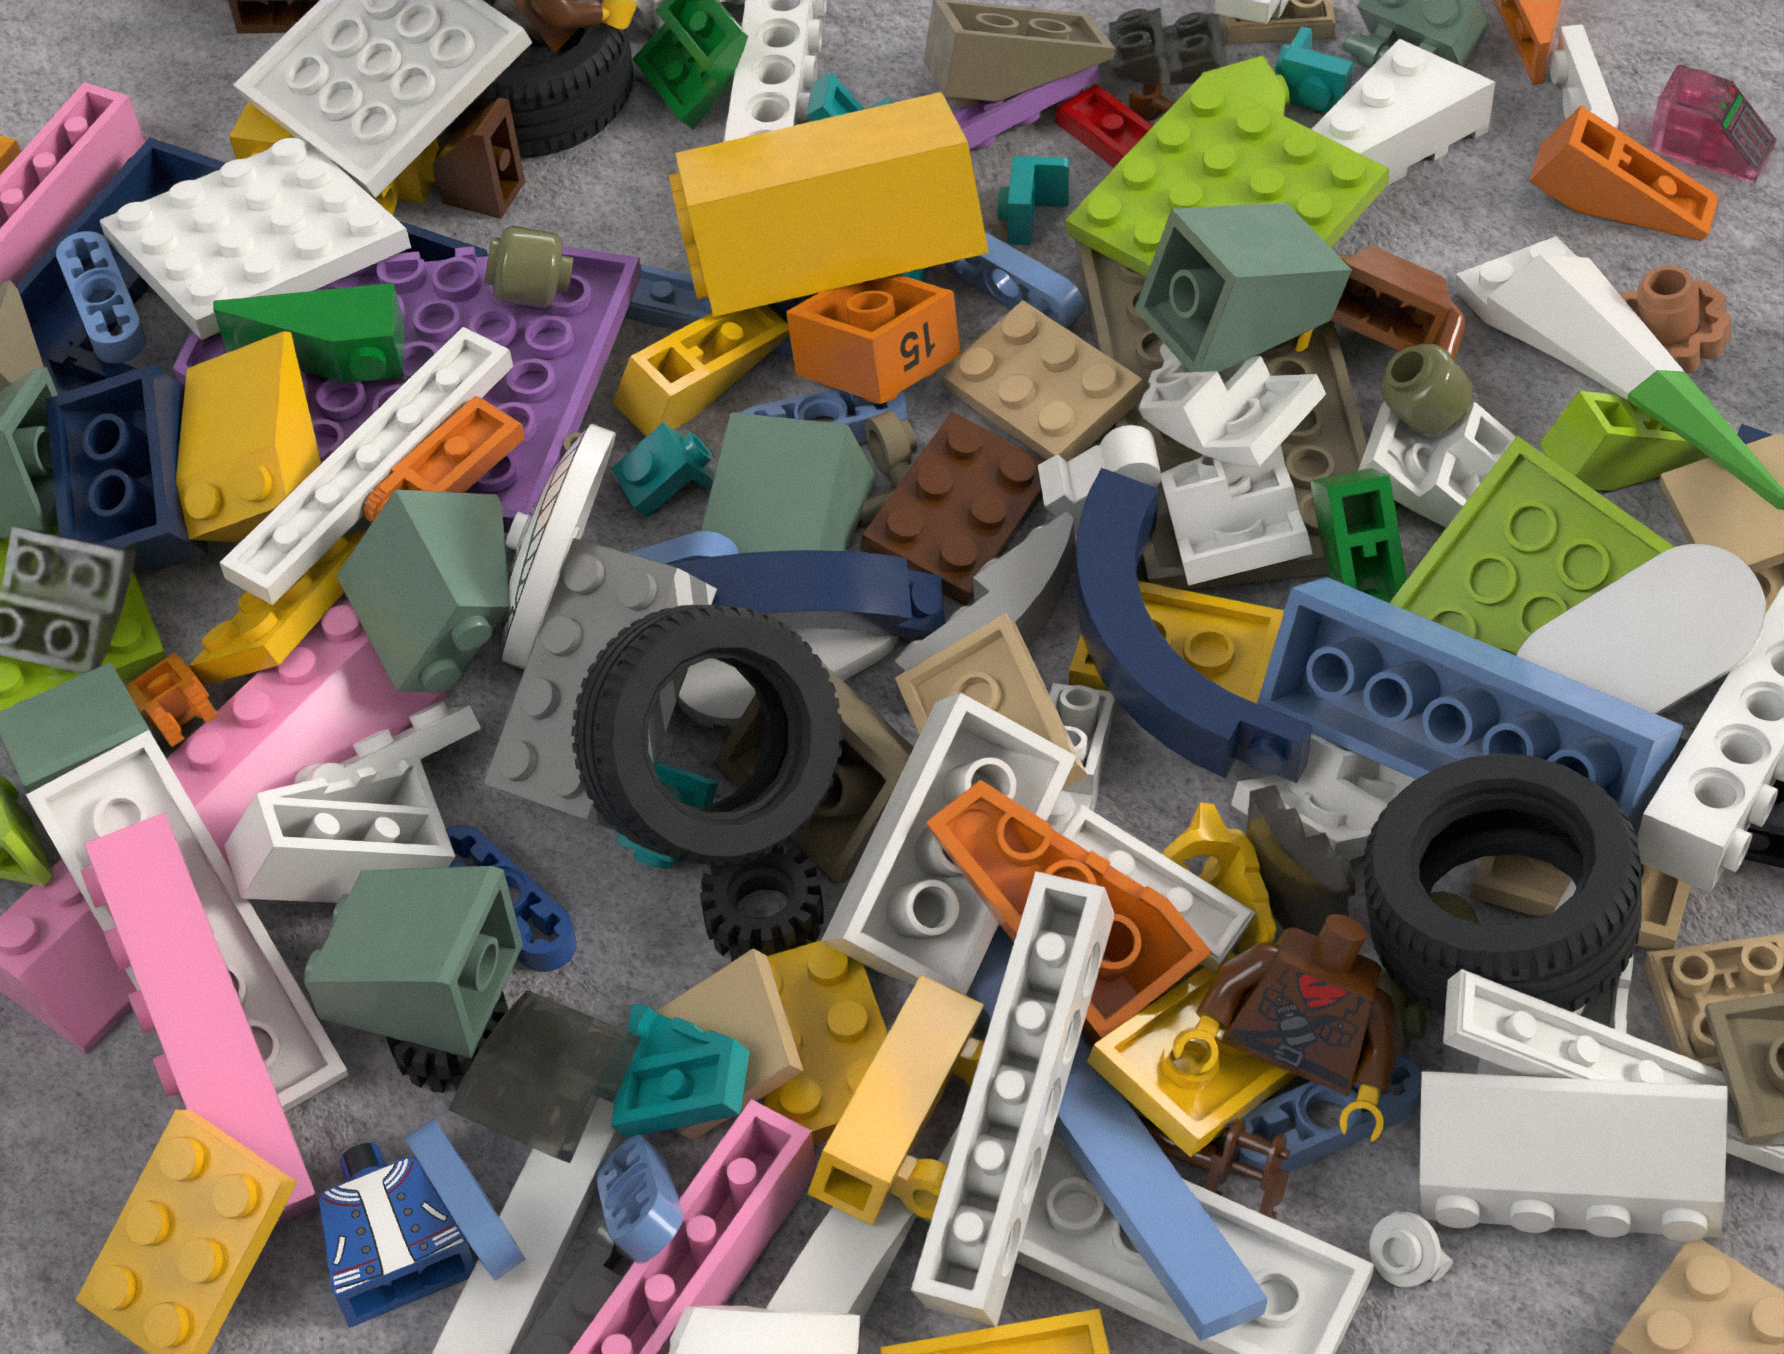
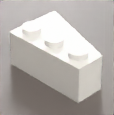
M1399 39L1311 130L1388 167V185L1407 176V167L1428 156L1433 161L1448 154L1450 144L1467 135H1471L1476 139L1489 131L1495 81Z
M419 755L403 758L398 767L376 772L372 766L357 769L351 778L333 783H327L323 777L256 793L224 845L241 899L337 903L343 894H350L361 870L449 867L456 857Z

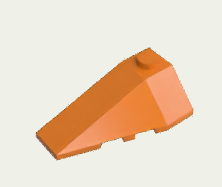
M979 780L926 822L928 829L1013 943L1015 942L1035 871L1105 887L1115 916L1082 1028L1083 1034L1093 1046L1172 990L1212 954V951L1168 898L1147 885L1146 887L1142 886L1112 867L1110 861L1092 850L1090 852L1055 831L1051 828L1050 823L982 780Z

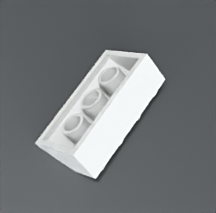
M961 692L935 702L821 942L882 974L915 985L920 975H923L966 995L999 923L928 829L926 822L979 780H982L1047 822L1077 756Z
M1422 1071L1420 1126L1421 1216L1425 1220L1437 1221L1451 1228H1469L1478 1223L1511 1225L1520 1231L1529 1233L1546 1232L1552 1228L1584 1229L1601 1237H1619L1628 1232L1663 1234L1665 1237L1679 1242H1693L1704 1237L1721 1238L1725 1203L1727 1086Z

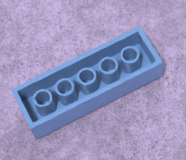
M1328 577L1291 588L1257 702L1259 705L1311 724V733L1416 780L1440 766L1469 757L1494 754L1533 756L1566 766L1603 788L1609 794V797L1613 798L1620 805V808L1624 810L1637 837L1643 813L1668 773L1684 727L1676 722Z

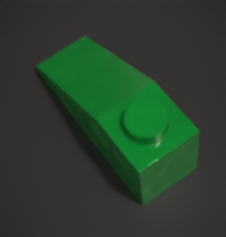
M394 283L213 301V311L226 351L231 352L286 331L291 332L299 369L302 372L342 383L404 377V321Z
M1369 468L1310 480L1320 542L1330 579L1389 603L1407 580L1390 475Z

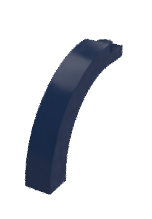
M1101 467L1089 490L1080 518L1077 537L1076 607L1080 630L1087 651L1103 683L1120 706L1144 730L1167 748L1193 764L1226 778L1237 759L1249 764L1253 769L1262 774L1277 775L1297 783L1308 762L1312 725L1227 691L1187 664L1170 647L1157 630L1147 612L1139 590L1136 574L1142 554L1156 530L1158 488Z
M789 550L722 555L667 564L679 568L716 588L717 590L711 605L752 609L760 612L762 615L775 618L777 622H783L789 629L854 630L923 640L946 624L941 575L908 570L907 558L851 551Z

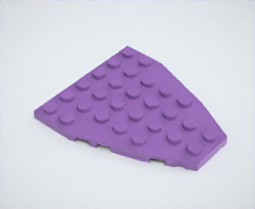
M474 246L455 248V257L441 261L424 262L419 252L397 253L314 290L394 283L404 321V377L342 383L300 371L321 464L462 327H465L509 349L513 362V367L482 399L523 425L525 439L464 492L497 495L502 503L504 532L509 533L518 511L529 515L552 471L566 453L563 443L567 435L578 432L642 276L640 257L563 246L562 256L573 257L568 293L556 291L553 303L546 309L498 301L494 296L493 286L484 284L488 256L476 257ZM191 331L173 366L176 379L185 385L187 368L229 352L226 351L220 332L201 340Z

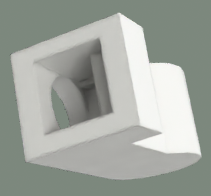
M1121 426L1110 431L1103 438L1099 446L1095 445L1068 462L1056 454L1039 464L1038 471L1045 508L1056 517L1067 511L1074 517V531L1078 533L1081 514L1089 490L1101 467L1157 488L1161 481V472L1154 437L1149 430L1142 426Z

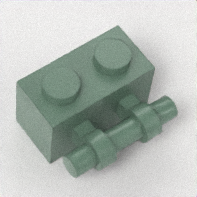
M1360 0L1357 8L1369 33L1372 34L1367 37L1353 30L1350 31L1344 40L1343 50L1359 57L1360 64L1371 68L1394 43L1401 39L1466 68L1489 28V23L1480 0Z

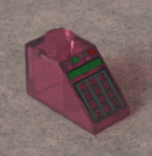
M1678 64L1658 97L1648 149L1756 183L1775 148L1777 139L1732 80Z

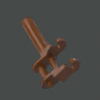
M1137 1115L1166 1156L1208 1171L1204 1189L1221 1196V1191H1218L1217 1188L1227 1180L1230 1171L1261 1181L1259 1188L1264 1191V1196L1259 1213L1276 1220L1277 1212L1273 1211V1209L1283 1200L1290 1171L1281 1168L1282 1161L1287 1160L1290 1155V1150L1286 1149V1135L1279 1133L1273 1141H1269L1245 1132V1121L1236 1119L1230 1129H1224L1223 1138L1226 1139L1224 1149L1218 1144L1210 1142L1190 1157L1152 1121ZM1241 1147L1267 1156L1264 1170L1239 1162Z

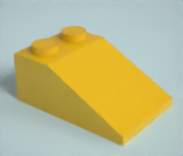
M283 331L187 368L176 484L189 540L234 543L243 540L321 465L291 332Z

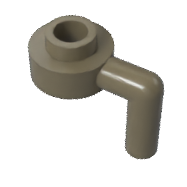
M887 411L867 418L864 430L867 445L875 465L883 475L889 474L896 489L911 468V454L917 451V441L908 420L905 418L899 420L894 412ZM895 489L867 498L864 502L858 525L862 526L871 523Z

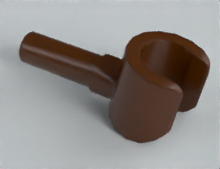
M1149 79L1143 83V95L1135 91L1129 92V108L1146 121L1156 119L1160 113H1166L1175 104V102L1170 101L1167 97L1162 96L1161 83L1156 79Z

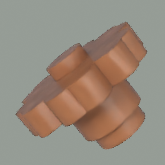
M1672 265L1657 267L1646 274L1639 283L1637 292L1626 291L1619 293L1686 374L1697 371L1701 364L1700 358L1714 359L1720 357L1724 352L1725 345L1731 338V317L1726 313V296L1724 293L1714 289L1706 280L1694 281L1689 272L1681 267Z

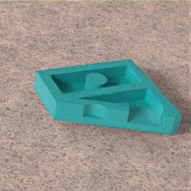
M641 1003L632 1005L610 1126L629 1138L635 1135H644L739 1116L750 1050L726 1035L712 1030L705 1032L695 1024L678 1017L674 1019L665 1017Z

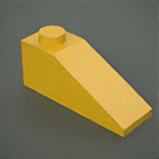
M768 305L713 317L711 312L630 356L612 403L646 437L663 422L675 430L694 419L789 336L788 324Z

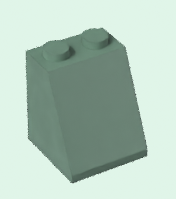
M1287 203L1176 208L1170 211L1134 310L1189 372L1218 371L1219 373L1330 321L1352 269Z
M47 367L35 368L0 390V538L46 534L57 517L46 399L58 394Z
M731 412L701 531H711L726 536L735 543L739 554L789 550L846 551L861 517L864 502L870 497L874 488L877 475L848 424Z
M395 489L336 575L397 692L439 693L449 691L459 681L464 669L480 647L488 641L492 631L510 608L502 503L497 495Z
M111 662L90 672L82 673L70 681L32 698L19 701L15 705L0 711V736L27 793L149 730ZM54 846V848H55V850H56V852H57V854H58L59 859H61V856L59 855V853H58L56 847Z
M493 866L361 870L350 894H343L336 904L332 920L333 928L323 948L316 949L312 953L305 969L304 984L309 991L318 1018L472 1059L485 1026L492 1015L495 1004L498 1002L501 991L523 946L504 869Z

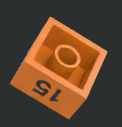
M899 274L819 292L786 312L796 375L821 383L824 387L839 389L862 397L870 403L882 404L895 399L901 391L922 378L934 375L938 368L961 355L954 292Z

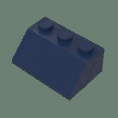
M152 364L46 399L62 567L68 570L157 571L209 554L208 541L189 540L176 484L185 385Z

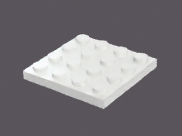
M320 0L233 85L247 102L292 136L300 138L329 158L361 188L376 198L532 41L524 28L483 0Z
M298 137L282 139L273 144L270 149L249 158L229 161L218 171L196 180L179 182L172 186L168 192L144 202L129 203L121 207L117 213L99 220L104 237L108 243L201 340L220 332L213 311V301L314 291L411 248L405 226L329 158Z

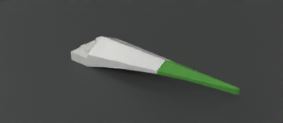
M1555 236L1456 274L1455 292L1486 324L1551 355L1626 399L1702 451L1775 508L1784 510L1783 488L1589 258L1577 257Z

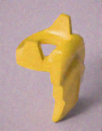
M1200 802L1189 828L1166 847L1162 855L1191 873L1192 871L1184 862L1185 860L1195 856H1210L1201 874L1197 875V877L1255 912L1251 925L1237 943L1239 954L1260 942L1272 943L1276 936L1277 928L1269 904V894L1259 872L1260 865L1255 847L1242 830L1226 828L1214 804Z

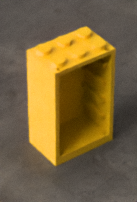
M942 92L675 153L679 172L668 174L697 300L709 297L713 317L989 253L968 141Z

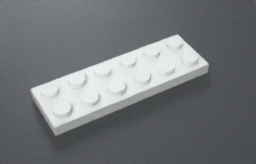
M149 730L26 794L103 932L115 928L116 925L108 904L95 908L85 886L80 870L91 866L92 863L84 843L165 813L179 844L284 1112L349 1076L347 1068L249 900L241 899L232 871ZM132 967L125 968L136 990H140Z
M960 1123L938 1161L947 1166ZM1053 1129L1015 1263L1212 1354L1336 1353L1372 1278L1373 1263L1184 1180L1268 1298L1265 1315L1200 1341L1055 1129ZM918 1215L916 1216V1217H918V1218H920V1219H922V1220H924V1221H927V1222H929V1223H931V1221H932V1220H930V1219H926V1218L920 1217V1216H918Z

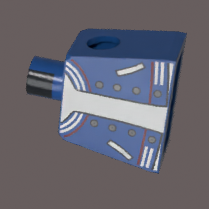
M374 1143L359 1144L344 1152L339 1159V1164L346 1182L324 1190L319 1196V1205L331 1287L348 1327H354L469 1279L475 1267V1262L467 1240L415 1158L406 1157L386 1165L380 1147Z

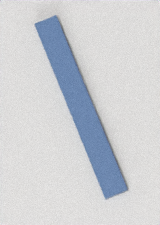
M1000 924L966 996L984 1004L979 1021L987 1032L1014 945ZM1080 1037L1054 1125L1055 1131L1200 1341L1265 1315L1268 1302L1267 1296L1123 1095L1087 1063L1091 1051Z

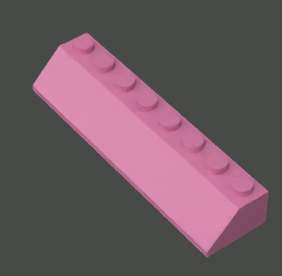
M342 594L279 666L260 670L217 711L218 716L207 724L204 723L166 760L232 871L224 845L256 793L293 785L297 773L305 766L324 763L340 764L356 756L357 753L353 745L374 733L389 729L392 737L410 729L413 727L409 718L411 715L430 705L443 701L447 697L446 691L439 693L397 692L348 597ZM61 858L51 868L53 878L45 886L33 885L0 916V992L87 1054L132 1009L128 994L137 990L125 969H118L102 928Z

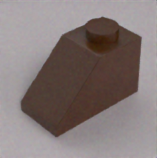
M497 98L461 124L447 144L437 151L433 166L443 204L501 219L526 183L509 100Z

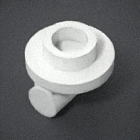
M1395 1211L1381 1219L1372 1231L1369 1243L1371 1260L1378 1273L1393 1285L1413 1287L1429 1279L1432 1282H1436L1449 1270L1453 1263V1260L1441 1250L1439 1239L1432 1226L1425 1219L1414 1213Z

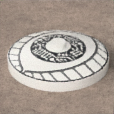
M590 424L567 450L552 471L529 515L518 511L513 520L505 543V547L514 550L515 554L508 580L510 608L502 620V662L524 670L526 669L573 538L581 540L614 444L616 433Z

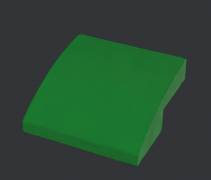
M664 0L655 11L665 23L632 60L679 120L691 129H694L706 116L729 83L744 52L748 35L719 0Z

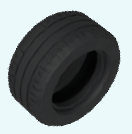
M603 22L597 27L579 28L561 46V48L569 50L560 57L532 67L506 68L447 128L454 133L461 124L497 98L509 100L520 157L549 155L573 148L593 138L617 116L626 104L633 86V63L628 29L621 30ZM527 33L532 41L528 47L544 46Z
M681 605L674 608L660 609L659 612H652L646 615L645 618L632 622L631 627H624L616 638H612L606 643L607 648L605 650H600L596 656V663L590 665L587 670L589 673L587 678L582 680L580 687L583 690L581 694L578 693L575 703H578L577 710H573V720L576 721L575 726H572L571 736H574L575 741L572 743L573 753L577 755V758L574 759L576 769L580 770L579 779L582 785H585L587 788L585 792L588 798L594 801L593 806L604 815L605 821L609 825L615 826V831L626 836L634 844L641 845L643 848L665 856L698 864L725 865L727 863L733 865L741 863L743 860H755L757 855L763 857L771 853L773 848L778 849L784 846L786 840H792L798 834V829H804L809 824L810 817H815L819 811V803L823 804L828 797L826 792L828 788H832L834 782L832 775L837 773L839 767L837 760L838 757H841L842 747H839V741L843 739V731H840V725L843 722L841 714H838L837 711L840 708L839 698H835V686L833 682L828 681L830 677L828 670L822 667V660L817 654L812 653L813 649L808 642L802 641V636L795 631H790L789 627L783 622H777L775 618L762 615L760 612L752 609L726 605ZM708 658H715L735 667L755 689L765 716L764 747L753 774L733 795L708 806L691 807L679 802L658 779L648 752L649 718L661 690L682 669Z
M1512 754L1475 756L1452 762L1434 769L1405 787L1382 810L1378 820L1371 828V834L1368 835L1366 843L1367 848H1365L1363 855V871L1373 946L1379 955L1382 966L1386 968V973L1393 980H1396V984L1401 990L1407 992V995L1414 1000L1420 1001L1428 1009L1436 1011V1013L1445 1015L1448 979L1461 969L1564 1010L1574 1012L1583 1007V1005L1597 999L1598 995L1603 994L1610 987V984L1614 983L1621 976V972L1626 969L1629 959L1636 950L1642 922L1641 858L1635 830L1628 821L1624 810L1620 808V805L1613 798L1609 797V794L1603 788L1566 766L1538 757ZM1522 855L1548 862L1571 877L1577 887L1574 895L1553 913L1524 924L1483 926L1458 919L1432 902L1429 897L1434 884L1452 868L1483 856Z

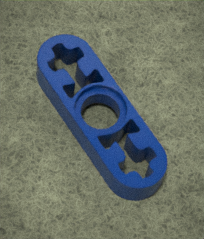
M466 825L447 828L446 832L454 854L458 853L463 858L472 855L474 866H493L504 869L507 885L520 891L518 900L513 904L523 942L522 949L517 958L526 967L540 972L553 971L567 964L572 959L577 947L572 920L568 912L478 829ZM454 860L449 867L467 866L459 860ZM532 917L534 926L543 934L549 936L555 933L556 940L548 943L544 939H538L534 942L528 923H526L528 919Z

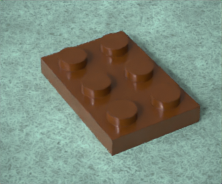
M952 411L862 534L860 549L867 553L907 558L908 570L941 575L943 594L967 606L974 596L973 577L978 574L988 561L1001 557L1043 496L1038 465L1045 460Z

